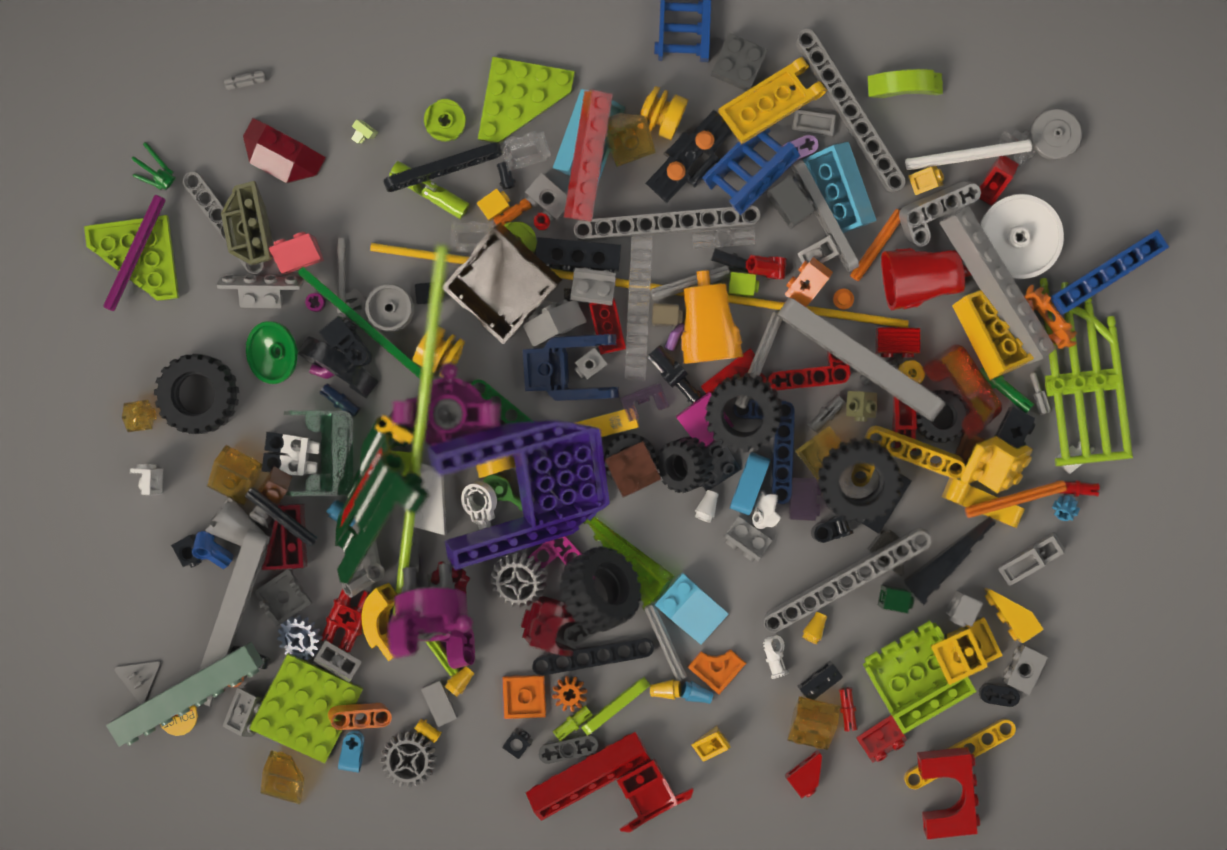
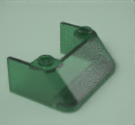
M284 411V415H305V426L312 432H321V474L309 475L305 480V490L287 491L285 495L334 496L349 494L353 489V417L346 411Z

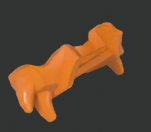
M1030 285L1024 297L1032 310H1037L1051 328L1053 334H1048L1051 341L1058 346V349L1075 346L1077 342L1071 339L1076 336L1077 332H1071L1072 325L1064 320L1052 304L1049 294H1042L1043 287L1034 291V285ZM1048 311H1051L1055 315V321L1051 320L1048 317Z

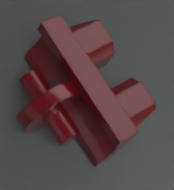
M438 562V565L444 564L445 562ZM437 566V570L432 572L431 582L435 585L440 583L439 566ZM452 567V580L455 583V590H460L467 594L466 586L470 577L466 575L464 569L455 570Z

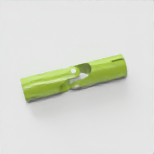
M397 161L392 167L389 176L412 168ZM431 180L422 182L426 184L424 189H422L420 183L407 187L460 220L470 206V203L445 188L438 186Z

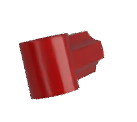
M750 255L746 261V269L750 274L764 275L769 279L783 280L785 279L787 258Z

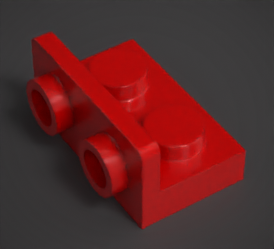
M892 715L858 736L857 740L873 763L884 760L888 756L887 753L893 749L895 751L901 749L905 745L904 742L907 741V738L898 727Z

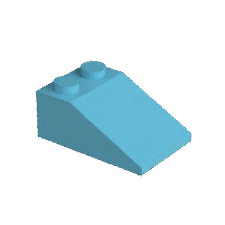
M683 572L654 602L657 608L700 645L729 614Z

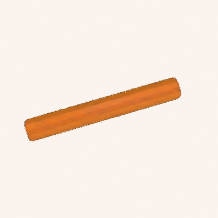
M899 209L893 212L858 262L859 267L850 274V277L855 281L861 280L900 224Z

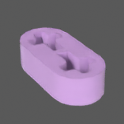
M806 135L791 141L800 154L797 160L812 155L818 148V140L812 135ZM805 140H808L809 143H814L810 151L808 148L801 150L800 147L805 145Z

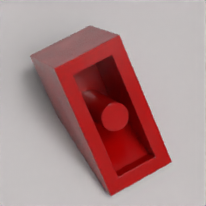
M1005 155L999 156L979 186L981 189L979 199L992 206L1014 177L1019 164Z
M816 750L785 774L786 779L801 798L805 796L807 798L817 791L816 787L819 786L822 755L819 750Z

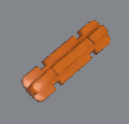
M524 198L520 201V204H515L504 211L503 215L495 217V224L502 223L505 225L506 222H511L522 215L523 211L526 212L531 209L532 204Z

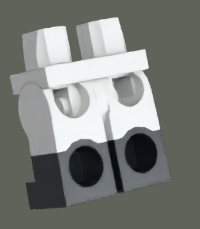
M270 431L266 432L264 450L286 454L264 453L261 472H270L275 466L291 475L305 476L306 474H315L318 472V462L308 461L309 453L320 454L321 443L312 441L311 438Z

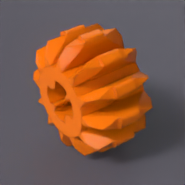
M565 676L566 683L559 679L557 682L560 687L553 686V690L558 693L553 694L552 698H560L555 705L560 706L563 703V711H566L568 705L571 712H574V704L581 708L582 704L580 701L587 700V697L581 695L587 693L586 688L580 689L584 682L581 681L576 684V676H574L572 682H570L569 676ZM569 689H572L573 694L576 695L567 698V693L564 694V691L568 692Z

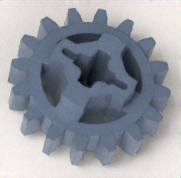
M298 615L296 618L290 617L281 624L282 627L278 630V633L281 635L277 637V640L282 641L279 647H285V655L291 653V655L298 656L302 660L304 658L309 660L319 652L318 649L322 646L319 641L323 637L317 634L320 628H314L315 622L310 624L308 617L302 620L301 615Z

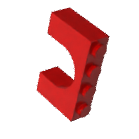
M968 747L917 752L918 771L922 780L949 777L957 780L962 785L961 797L955 805L943 810L922 812L923 830L926 838L937 839L978 834L977 826H980V817L978 813L976 814L975 808L979 806L977 794H974V787L977 786L976 774H973L972 767L976 765L974 754L970 753Z

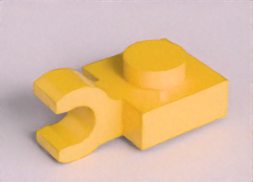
M386 415L381 416L387 424L384 427L376 424L375 428L378 431H391L393 433L392 437L401 443H404V441L411 442L414 437L412 431L398 423H392V420Z

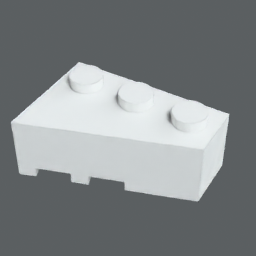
M422 463L420 477L424 481L422 487L428 491L429 496L420 511L415 514L414 527L446 535L444 476H439L431 465Z

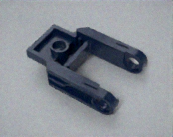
M616 334L553 337L544 348L523 349L525 391H546L555 401L619 398V387L568 388L569 370L568 353L566 352L568 347L617 345Z

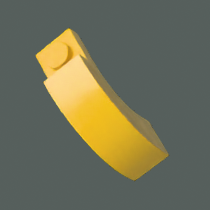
M389 582L375 588L367 597L362 609V627L366 640L371 648L378 646L388 661L394 659L389 648V613L395 605V597L398 595Z

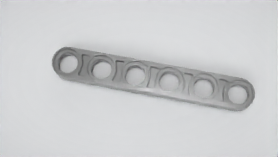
M802 160L793 163L791 170L801 184L804 195H808L814 202V213L826 235H832L841 252L838 257L848 272L858 268V260L807 166Z
M196 172L186 173L183 178L185 188L226 242L222 219L216 221L213 218V212L217 209L223 210V204L200 174ZM191 176H197L199 179L196 187H190L188 184ZM203 193L211 195V201L208 204H203L200 200ZM239 259L245 269L251 274L259 275L265 270V262L261 263L259 270L252 271L250 264Z

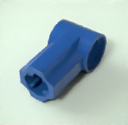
M206 531L198 532L192 550L193 556L198 559H208L222 569L228 567L234 555L214 542V535Z

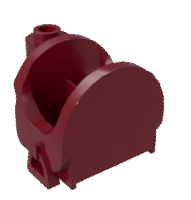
M542 596L539 597L536 603H532L530 611L525 610L520 626L524 628L522 638L529 643V646L562 656L573 655L574 649L556 641L560 626L568 622H576L572 618L573 615L567 612L565 608L567 606L564 602Z

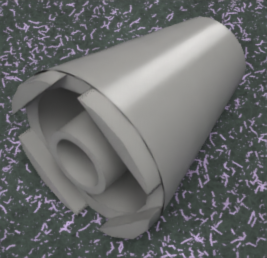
M231 497L225 500L224 507L218 509L205 529L209 534L242 546L249 529L265 534Z

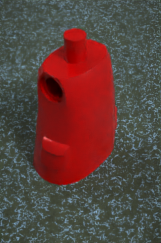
M907 248L883 251L881 256L883 285L890 310L917 308L923 302L938 296L964 292L965 277L972 276L966 265L962 263V258L957 250L924 252Z

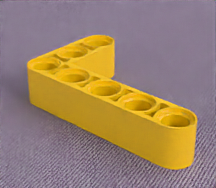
M875 425L870 427L865 435V439H869L874 443L875 441L870 436L873 433H879L882 438L876 442L880 443L883 448H886L892 456L945 476L958 479L962 477L965 470V463L962 457L881 426ZM893 441H899L902 443V445L896 449L890 446L891 442ZM913 448H919L922 452L918 456H913L910 451ZM935 455L942 458L938 463H932L930 459ZM869 463L854 464L851 471L853 484L858 487L866 486L871 479L875 467ZM953 463H959L961 468L953 471L950 469V466ZM862 471L866 474V477L858 479L855 474Z

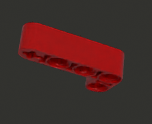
M827 351L828 366L777 371L771 373L767 381L771 383L770 388L777 391L842 384L850 378V366L840 359H835ZM838 368L842 369L845 373L843 380H837L834 376V372ZM816 371H821L824 374V380L821 383L816 382L813 378ZM795 373H800L803 376L802 384L796 385L793 382L792 378ZM785 374H789V387L786 386L787 382L780 383L779 387H776L774 383L772 384L775 375H778L779 379L787 378Z

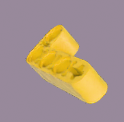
M950 477L941 496L964 507L998 498ZM1014 505L983 515L990 516L997 521L1017 528L1025 509Z

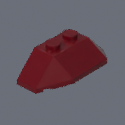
M252 118L243 135L249 163L285 183L317 176L326 160L325 156L254 118Z

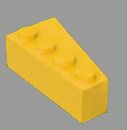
M982 290L966 295L952 305L990 380L1016 370L1034 359L1030 353L1027 354L1021 347L1023 343L1020 339H1015L1008 330L1010 327L1006 321L1000 320L997 316L998 311Z

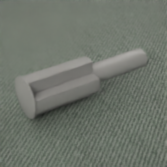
M1036 372L1030 373L1036 392L1033 396L1039 415L1047 414L1052 410L1046 392L1041 390Z

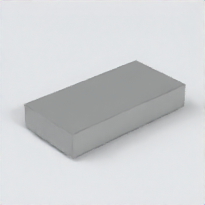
M798 109L794 112L791 131L833 137L836 115Z
M441 680L421 689L438 727L458 718Z

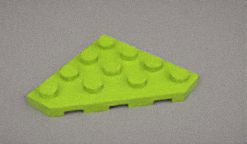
M492 57L478 140L501 143L509 135L524 127L532 119L544 113L561 99L567 97L572 92L575 71Z
M168 215L158 217L129 279L157 301L179 299ZM143 218L84 226L86 246L119 271Z

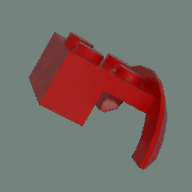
M653 758L646 764L616 780L638 816L619 830L630 833L661 813L688 801L692 797L693 788L674 795L655 758Z

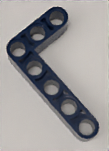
M749 399L747 404L748 412L745 415H740L737 412L736 402L733 405V413L738 418L764 419V416L758 412L759 403L755 400ZM781 401L782 405L789 406L790 413L785 417H781L779 427L782 425L787 426L789 434L786 437H781L777 429L773 437L771 494L776 495L778 489L784 488L787 496L783 500L777 499V503L785 504L791 499L795 409L792 403ZM781 446H785L788 449V455L785 458H780L777 454ZM781 467L786 468L788 472L784 479H779L776 474L777 470Z

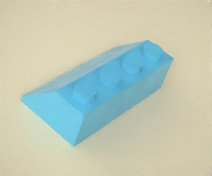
M580 90L553 165L554 169L568 176L571 175L584 91L589 90ZM613 100L611 101L599 180L626 108Z
M849 142L830 146L803 159L843 234L877 221Z

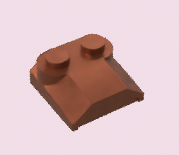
M643 441L605 459L623 498L661 480Z

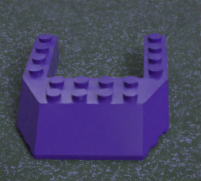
M559 420L509 423L428 446L431 466L439 476L514 454L523 517L444 540L447 558L455 570L574 534L580 529L579 526L587 519L590 521L596 516L598 511L603 510L610 504L601 432L597 427Z

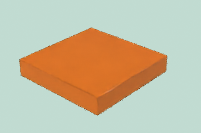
M545 675L503 676L504 719L546 717Z

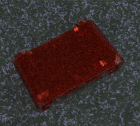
M951 345L924 363L922 368L931 380L941 381L949 376L970 407V413L962 421V427L970 439L980 433L1001 413L1002 403L962 345Z

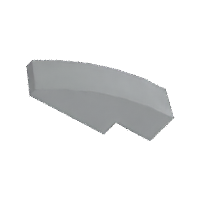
M1053 532L1008 560L998 570L1007 584L1011 586L1043 568L1048 562L1063 555L1065 548Z

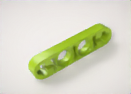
M643 676L581 726V729L588 736L644 692L651 684Z

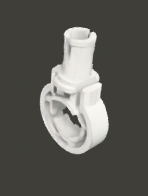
M482 481L474 482L464 488L461 502L465 511L471 516V521L478 524L479 530L491 527L490 521L495 518L494 510L497 506V497L489 484ZM474 492L486 493L484 496V507L477 506L471 494Z

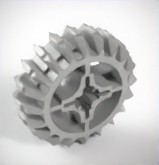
M517 551L514 555L509 553L505 557H501L499 563L494 565L495 570L491 572V576L494 578H492L491 584L495 585L493 591H499L498 598H505L504 604L510 601L512 607L516 603H518L520 608L524 604L529 607L532 602L536 603L539 597L543 596L544 590L547 587V583H545L547 576L543 575L545 568H539L540 561L536 563L533 561L534 556H531L529 559L526 552L520 556ZM514 567L512 573L504 575V571L507 568ZM534 584L533 590L524 592L526 586Z
M406 731L404 738L402 733L399 732L397 734L398 740L392 736L390 738L391 743L386 742L384 744L388 750L381 751V754L386 757L381 758L380 763H386L387 765H384L381 769L382 771H389L385 776L386 778H389L391 775L394 777L391 782L392 784L399 780V787H403L404 782H407V788H411L412 782L418 787L420 785L419 779L425 783L427 781L426 776H432L433 773L429 769L436 768V765L431 762L436 761L437 756H430V754H433L436 750L435 748L428 749L432 742L424 743V735L417 739L418 733L414 732L413 737H410V731ZM401 744H413L418 748H416L415 750H408L405 746L403 747ZM395 748L400 757V762L396 766L393 765L392 754ZM421 753L425 757V766L422 771L417 762V757ZM415 754L411 761L412 764H410L409 762H405L403 765H401L406 758L405 755H407V757H412ZM409 769L415 775H404L399 771Z

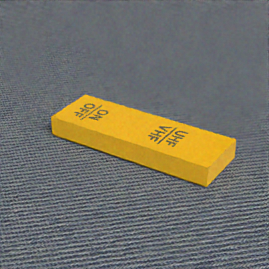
M634 407L575 422V424L599 428L601 437L639 427Z

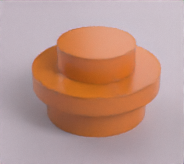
M839 289L833 296V303L839 309H848L854 303V295L848 289Z

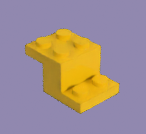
M995 436L977 444L960 480L966 484L978 480L996 493L1005 489L1008 490L1011 486L1018 485L1023 477L1021 473L1029 465L1033 449L1027 445L1016 449Z
M985 617L974 621L972 626L965 625V628L961 627L946 634L947 638L930 645L949 685L987 668L986 663L1003 656Z

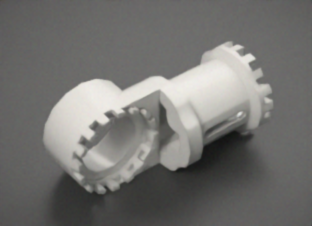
M778 635L767 637L764 640L765 642H763L765 644L763 647H765L764 651L767 655L765 660L769 663L772 672L771 678L776 679L779 678V675L780 677L788 675L789 672L786 670L782 659L785 647L783 639ZM773 640L776 644V650H774L772 647Z

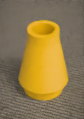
M816 612L802 631L804 633L802 638L811 643L818 644L819 640H822L827 616Z
M465 666L448 679V683L444 687L458 697L460 693L463 694L475 673Z
M671 679L651 684L650 696L676 700V698L681 697L680 681Z

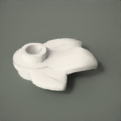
M764 490L759 491L754 503L755 512L752 516L753 524L756 528L763 529L765 527H774L781 519L780 515L775 512L778 495H766Z

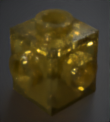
M149 400L124 403L122 420L127 432L153 429V421L156 420V410L151 407Z

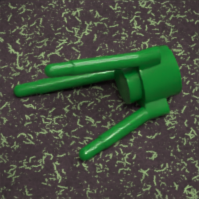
M144 142V147L164 170L159 169L156 172L133 156L131 159L154 175L153 179L155 181L136 173L133 174V177L155 186L160 191L162 189L166 191L175 180L174 172Z

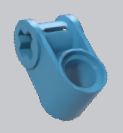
M352 730L343 739L338 763L339 770L360 772L365 741L362 732ZM352 737L355 738V742H357L356 745H352Z

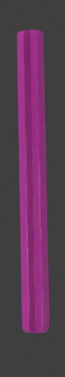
M154 195L103 304L104 308L115 311L166 202L165 198Z

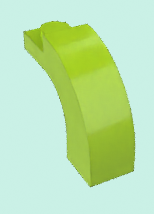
M918 69L868 76L869 97L887 98L904 94L941 95L943 94L942 73H936L934 70Z

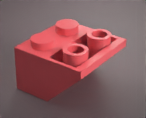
M297 233L293 235L294 239L288 241L281 239L273 243L274 246L269 247L280 272L284 275L300 270L302 267L306 268L324 261L316 237L309 233Z

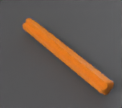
M1063 480L967 506L965 513L968 518L1064 492L1066 491V485Z

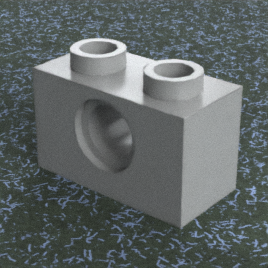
M541 173L525 191L528 196L526 200L534 207L539 205L544 210L542 213L546 214L550 221L554 218L558 222L564 215L567 195ZM545 194H551L554 196V200L551 204H545L542 202V198Z
M1021 644L1013 652L1011 666H1007L1003 673V682L1030 695L1048 657ZM1027 663V672L1020 674V665Z

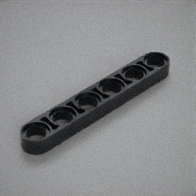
M498 142L490 143L386 177L383 183L387 192H394L496 159L503 152Z
M639 638L574 650L572 656H564L569 661L568 666L565 668H560L556 663L557 659L562 655L548 654L537 657L532 664V668L537 675L544 676L646 658L653 653L654 644L648 638ZM648 642L651 646L648 653H641L638 648L640 643ZM620 646H628L630 654L626 657L620 656L618 653ZM601 649H606L610 654L609 658L605 661L600 660L597 656L598 651ZM580 653H586L589 656V661L586 664H580L577 661V656ZM539 660L547 662L548 668L546 671L541 672L536 668V663Z

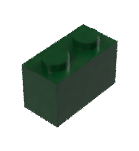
M881 585L878 606L885 610L908 614L909 609H912L914 605L912 592L907 589Z

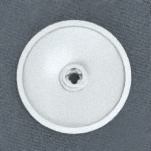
M1018 194L1003 198L988 209L980 223L1013 279H1028L1042 274L1056 262L1063 247L1064 232L1058 214L1047 202L1035 196ZM1018 234L1021 236L1020 242L1016 240L1017 237L1015 235Z

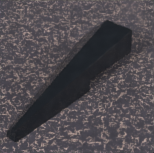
M989 516L904 579L905 585L923 605L928 602L927 598L941 587L940 585L972 552L971 548L984 538V535L996 524V521Z

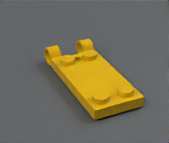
M803 57L796 59L785 68L718 109L719 114L741 144H744L812 100L821 98L827 92L821 81L805 89L796 77L803 74L809 68L808 63Z

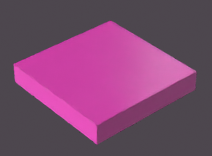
M710 392L676 415V418L689 436L698 438L699 442L703 441L706 444L705 447L714 441V432L709 433L707 428L709 421L706 422L705 420L706 406L712 395ZM724 412L726 422L733 427L734 425Z

